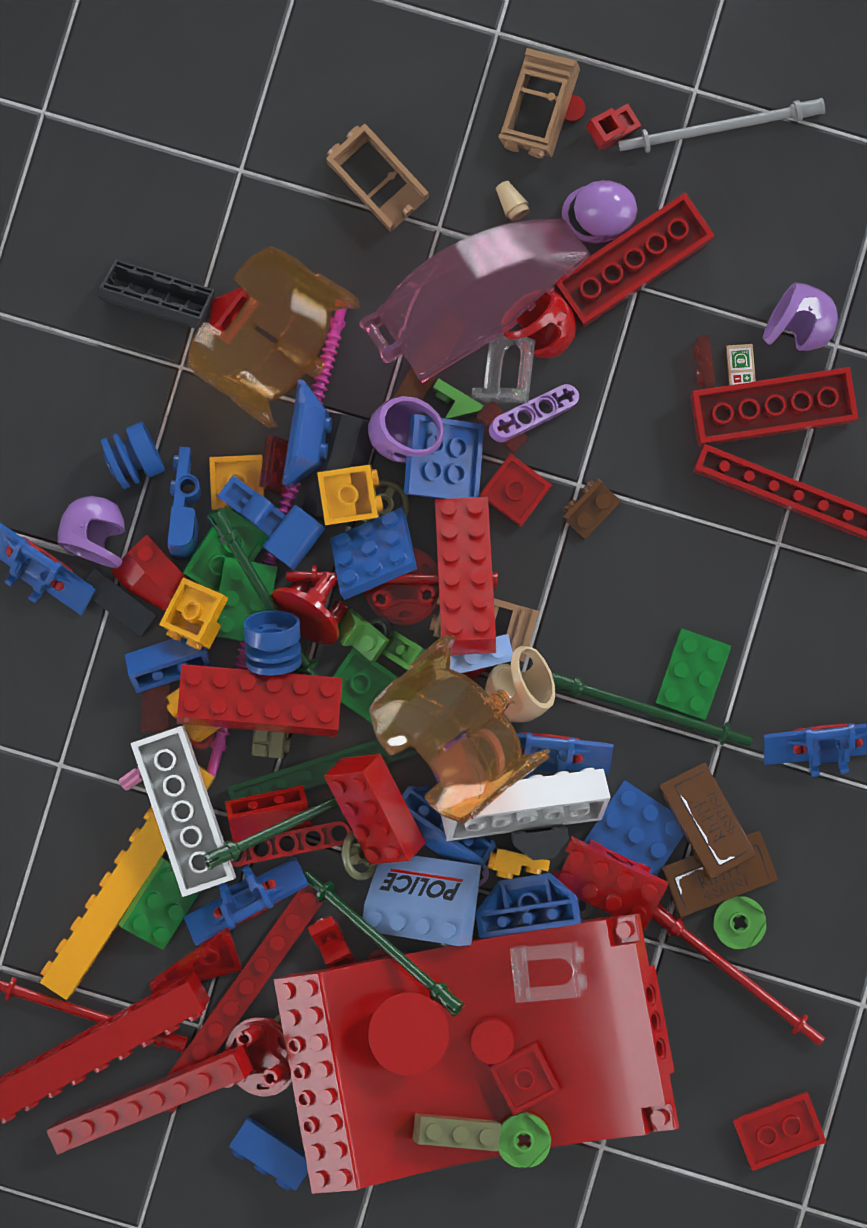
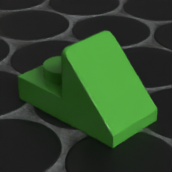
M438 378L433 386L437 399L446 404H449L450 401L454 403L445 419L456 420L482 412L484 405Z
M352 608L347 611L338 625L341 644L343 646H353L371 662L378 659L390 641Z
M393 630L390 641L382 651L383 655L413 674L416 673L429 653L395 630Z

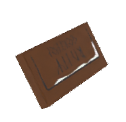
M706 762L658 786L709 880L757 855Z
M760 830L746 834L757 855L711 880L708 879L695 854L661 867L665 881L668 882V889L679 917L689 915L778 880Z

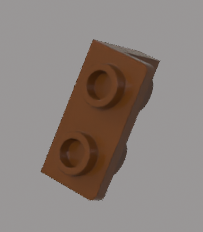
M598 479L595 483L590 480L581 490L584 495L577 502L572 499L563 509L566 514L562 519L584 540L621 502L603 484L601 479Z

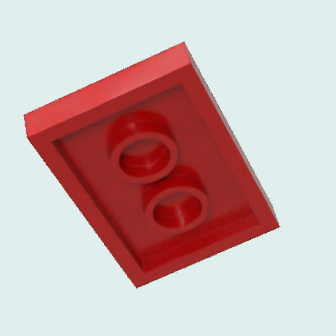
M807 1091L732 1119L752 1171L827 1143Z

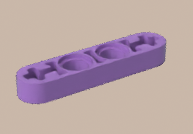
M564 384L499 415L489 426L490 436L497 442H505L569 411L579 400L577 389L572 385ZM562 395L570 396V400L565 399L561 401L559 404H557V400H559ZM539 403H547L551 408V413L541 412ZM521 412L527 414L530 423H521L517 418V414ZM511 422L512 426L505 432L503 430L498 431V426L504 427Z

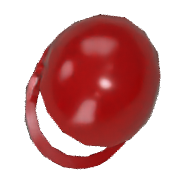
M549 288L536 289L525 294L514 302L506 311L501 321V331L506 338H522V347L526 353L537 358L547 359L557 357L566 351L575 338L577 327L570 305L559 293ZM512 322H516L522 327L519 331H509Z

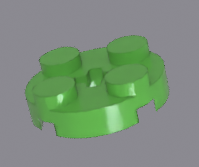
M735 896L722 901L718 905L713 916V929L718 939L726 946L733 949H746L756 945L763 938L766 932V917L762 907L756 901L745 896ZM743 915L745 917L744 922L747 925L745 928L739 927L736 930L733 919Z
M520 1112L514 1116L511 1115L502 1123L499 1153L508 1164L518 1168L534 1167L547 1157L550 1150L551 1136L548 1126L540 1117L527 1112ZM528 1134L531 1144L529 1146L524 1144L520 1147L517 1144L519 1142L517 1136Z

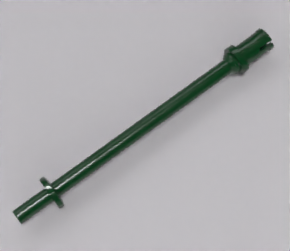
M222 508L212 511L207 515V518L217 531L219 542L229 546L267 611H280L239 544L237 528L232 527ZM301 647L302 664L297 669V673L319 676L315 670L318 661L316 659L309 660Z
M552 671L555 689L570 693L569 696L571 697L582 694L720 737V745H724L726 740L749 747L752 743V736L729 730V722H726L723 727L716 726L585 685L580 680V677L575 676V678H571Z
M389 770L391 776L395 780V775L393 771ZM332 797L238 842L228 840L223 843V846L203 854L204 861H209L205 864L209 870H212L214 867L229 860L232 862L236 861L240 852L339 806L335 797Z
M310 871L304 873L308 884L318 892L315 898L319 903L327 900L430 992V999L441 1004L453 1017L461 1012L465 1003L448 990V985L444 982L436 983L333 892L335 886L332 882L324 885Z

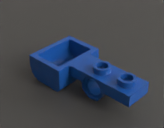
M179 447V455H174L173 471H177L176 480L171 481L170 495L174 496V503L171 507L167 544L172 559H189L197 549L199 525L194 509L188 508L187 505L194 504L200 499L201 488L198 479L190 474L192 462L190 447ZM186 485H193L195 487V490L190 494L182 492L183 487Z
M232 475L217 495L220 500L269 536L262 545V548L292 571L296 569L325 530L324 526L297 505H293L285 515L270 501L252 490L234 475Z

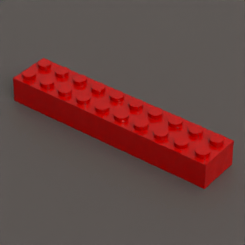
M191 972L0 1076L1 1123L4 1124L16 1117L15 1113L22 1108L25 1111L34 1108L39 1104V1100L46 1095L49 1099L58 1095L68 1083H71L72 1086L86 1079L85 1075L92 1070L95 1073L104 1070L114 1058L117 1057L120 1061L128 1057L138 1045H141L142 1048L156 1041L155 1037L160 1033L164 1032L165 1035L174 1032L184 1020L188 1019L189 1022H192L203 1015L202 1012L207 1009L206 1005L210 997L196 972Z

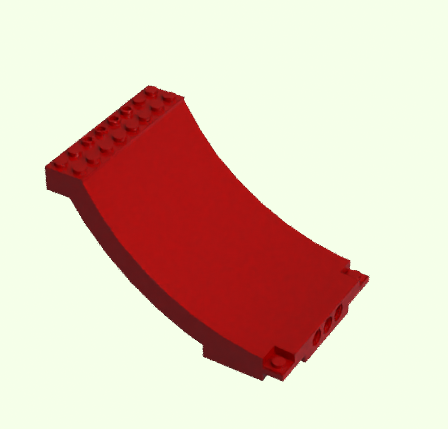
M640 913L581 920V924L482 939L475 938L472 939L471 945L468 946L443 944L402 952L436 983L444 982L448 985V990L465 1003L461 1012L453 1017L441 1004L435 1002L442 1009L448 1021V1046L441 1060L433 1068L413 1076L398 1075L385 1069L373 1056L368 1042V1027L371 1014L386 999L396 994L408 992L418 993L430 998L429 990L389 955L317 971L289 974L274 979L312 1194L353 1191L436 1169L500 1157L499 1149L498 1151L422 1145L412 1140L415 1113L494 1120L501 1125L512 1115L488 1068L492 1064L479 1060L471 1048L470 1037L474 1026L479 1021L490 1017L503 1020L511 1028L514 1037V1048L511 1054L537 1042L561 1088V1092L522 1111L534 1114L546 1123L551 1136L550 1148L678 1129L679 1123L669 1075L675 1071L655 965H649ZM528 1134L517 1136L519 1138L517 1144L520 1147L524 1144L527 1146L531 1144Z

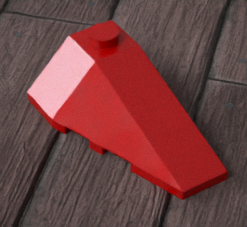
M148 535L142 538L121 559L123 562L118 568H114L111 571L129 592L165 612L182 579H188Z

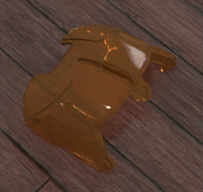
M269 246L250 257L234 276V281L249 295L239 314L226 331H220L207 322H203L190 343L187 367L212 387L230 396L233 402L271 429L272 426L276 428L278 424L272 418L269 401L283 396L294 387L298 379L300 380L304 374L317 377L322 373L324 362L317 355L326 340L330 328L331 311L344 308L359 309L360 305L358 304L359 300L343 287L319 273L314 274L302 262L281 249ZM258 325L279 340L278 343L274 344L254 330Z
M445 635L436 640L409 666L410 669L391 682L369 707L376 737L389 755H394L407 747H414L439 777V783L425 795V799L442 816L465 824L477 817L508 787L513 786L550 758L548 753L551 751L547 748L535 754L522 755L520 740L514 727L504 714V711L511 703L509 695L504 690L498 689L489 696L469 677L450 669L451 649L456 638L454 635ZM465 730L467 734L445 751L443 747Z

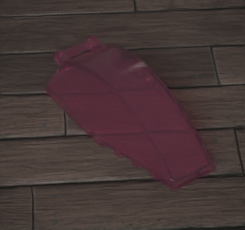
M564 219L526 220L491 228L465 238L426 260L395 288L387 300L373 311L374 313L365 316L360 321L359 326L363 332L369 334L379 349V355L383 362H392L404 354L420 382H424L512 329L517 324L516 319L524 311H531L535 308V301L545 292L549 295L554 290L553 285L563 275L568 277L590 257V253ZM384 324L395 343L388 345L377 327Z

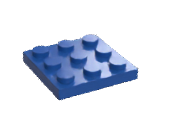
M410 415L407 447L417 450L429 448L435 443L437 437L436 424L430 416ZM441 418L444 436L437 450L427 456H407L404 494L437 499L479 497L484 424Z
M402 508L330 538L339 590L344 600L417 569L407 518Z
M623 780L608 803L602 820L596 821L583 842L589 844L590 840L598 842L609 850L650 867V874L657 876L684 833L671 810Z

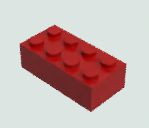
M381 754L341 758L324 775L369 864L410 861L426 843Z

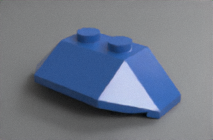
M299 379L282 484L289 488L294 487L322 465V459H326L328 454V444L325 443L326 433H330L332 428V418L329 417V412L304 380Z
M408 786L402 797L426 842L424 845L446 860L477 864L483 867L489 859L491 852L496 848L491 835L447 841L440 813L446 791L440 787Z
M551 873L498 881L475 912L480 939L582 923L577 896Z

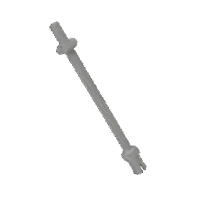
M823 98L804 102L795 100L787 108L648 135L647 130L643 129L642 137L618 141L619 151L644 147L645 152L649 153L651 145L786 118H792L796 122L802 121L805 117L825 114V104Z

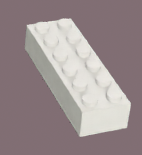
M180 726L131 743L182 897L235 879L236 875L231 860L209 870L205 864L209 861H204L203 854L223 846L224 840L185 726Z
M586 768L575 773L562 771L553 776L533 775L523 780L509 778L503 782L493 784L491 782H481L476 786L470 787L457 785L446 790L440 813L446 840L452 841L602 820L611 797L604 770Z

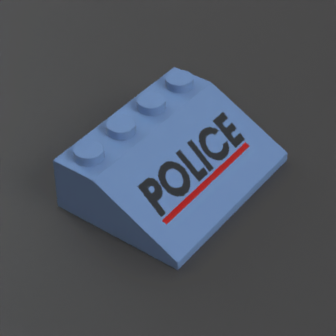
M416 855L410 861L377 864L365 900L363 919L381 934L455 946L471 945L481 865Z

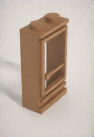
M527 48L501 134H499L498 138L507 150L519 152V149L529 151L528 154L536 158L552 157L580 67L576 60ZM530 76L561 83L559 95L555 96L554 93L546 94L527 89ZM525 93L548 98L549 101H556L545 138L513 130Z
M366 124L361 127L356 126L347 134L346 137L348 139L343 144L337 143L328 151L327 164L391 233L429 198V192ZM367 142L394 169L368 195L341 167L344 162ZM398 174L407 184L383 206L378 208L370 198L390 180H394L395 175Z
M438 597L437 605H440V597ZM494 598L495 619L499 607L513 611L507 630L512 652L520 646H529L539 611ZM440 612L439 616L433 615L429 629L434 631L433 637L441 639ZM521 653L519 661L524 663L527 654Z

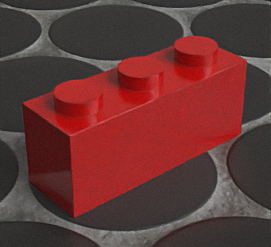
M303 785L225 801L233 842L245 839L308 809ZM311 821L303 822L289 830L311 826Z

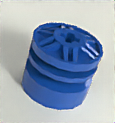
M142 421L126 428L128 440L125 442L117 433H114L113 438L116 443L114 447L107 437L101 439L103 456L107 466L124 490L130 488L127 475H131L134 482L138 484L140 483L138 474L140 469H143L149 478L165 471L159 453Z
M271 610L252 614L245 619L243 623L245 643H247L245 647L246 666L251 672L260 675H282L300 667L302 658L300 653L301 645L298 642L300 639L299 617L290 612Z

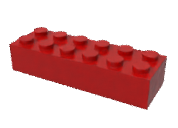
M683 193L555 279L553 287L570 305L576 321L583 329L711 243L715 235L688 195Z
M850 367L695 390L690 394L698 447L704 444L712 445L849 424L858 420Z
M488 497L435 499L442 656L496 653Z
M182 664L177 724L337 737L342 678L291 673L260 675L244 669Z

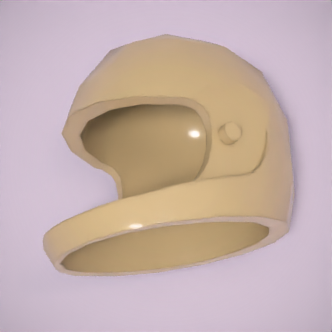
M520 646L512 654L511 665L499 664L489 673L484 693L488 704L496 715L508 722L523 723L541 716L553 705L555 684L551 670L541 654L532 647ZM521 653L527 654L533 661L532 667L527 671H520L519 658Z

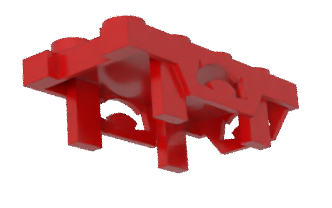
M571 836L565 852L569 854L561 870L555 869L552 875L573 892L577 898L612 915L622 916L640 913L642 929L645 930L668 886V882L650 874V867L609 850L598 842L590 840L589 844Z

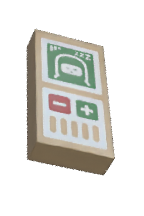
M753 344L726 346L729 385L756 381Z

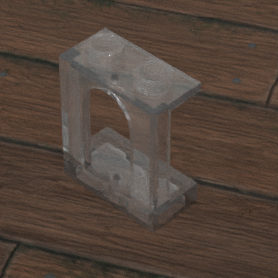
M491 331L489 336H478V340L489 343L484 388H472L471 398L487 403H528L535 340L527 337L508 339L502 332ZM516 344L521 351L517 389L500 388L504 353L509 346Z
M578 940L570 943L536 946L518 945L510 948L516 1003L580 998L584 995V990H587L586 974L581 972V963H584V949L579 947ZM561 958L571 964L573 975L568 983L554 986L530 987L527 961Z

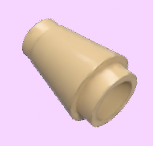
M504 181L496 187L507 218H510L511 221H517L529 213V203L509 181Z

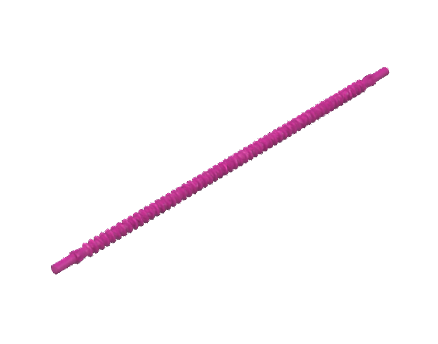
M340 293L334 318H330V332L326 333L328 340L324 341L326 347L322 348L324 354L320 355L322 362H318L320 369L316 370L318 376L314 377L316 383L312 384L313 392L320 402L322 398H325V395H323V392L327 391L325 384H329L327 377L331 376L329 370L333 369L331 363L335 362L333 356L337 355L335 348L340 346L337 341L342 339L339 335L346 324L344 317L350 295ZM300 483L292 488L283 487L285 493L281 494L283 500L279 501L281 508H278V510L285 515L293 506L292 502L296 501L294 494L299 492L296 490V487L300 486ZM268 552L264 553L267 556L266 560L262 561L264 564L278 566L275 557ZM240 641L242 647L237 649L240 654L235 656L238 661L233 665L236 667L235 669L246 670L248 669L245 653L247 643ZM221 727L215 731L217 733L216 738L211 742L210 748L213 749L206 771L213 776H216L222 752H226V738L230 736L229 728Z

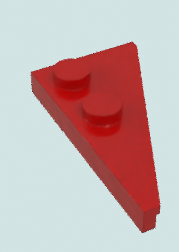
M229 927L220 931L150 981L151 992L155 993L193 971L196 972L200 981L241 971V962Z

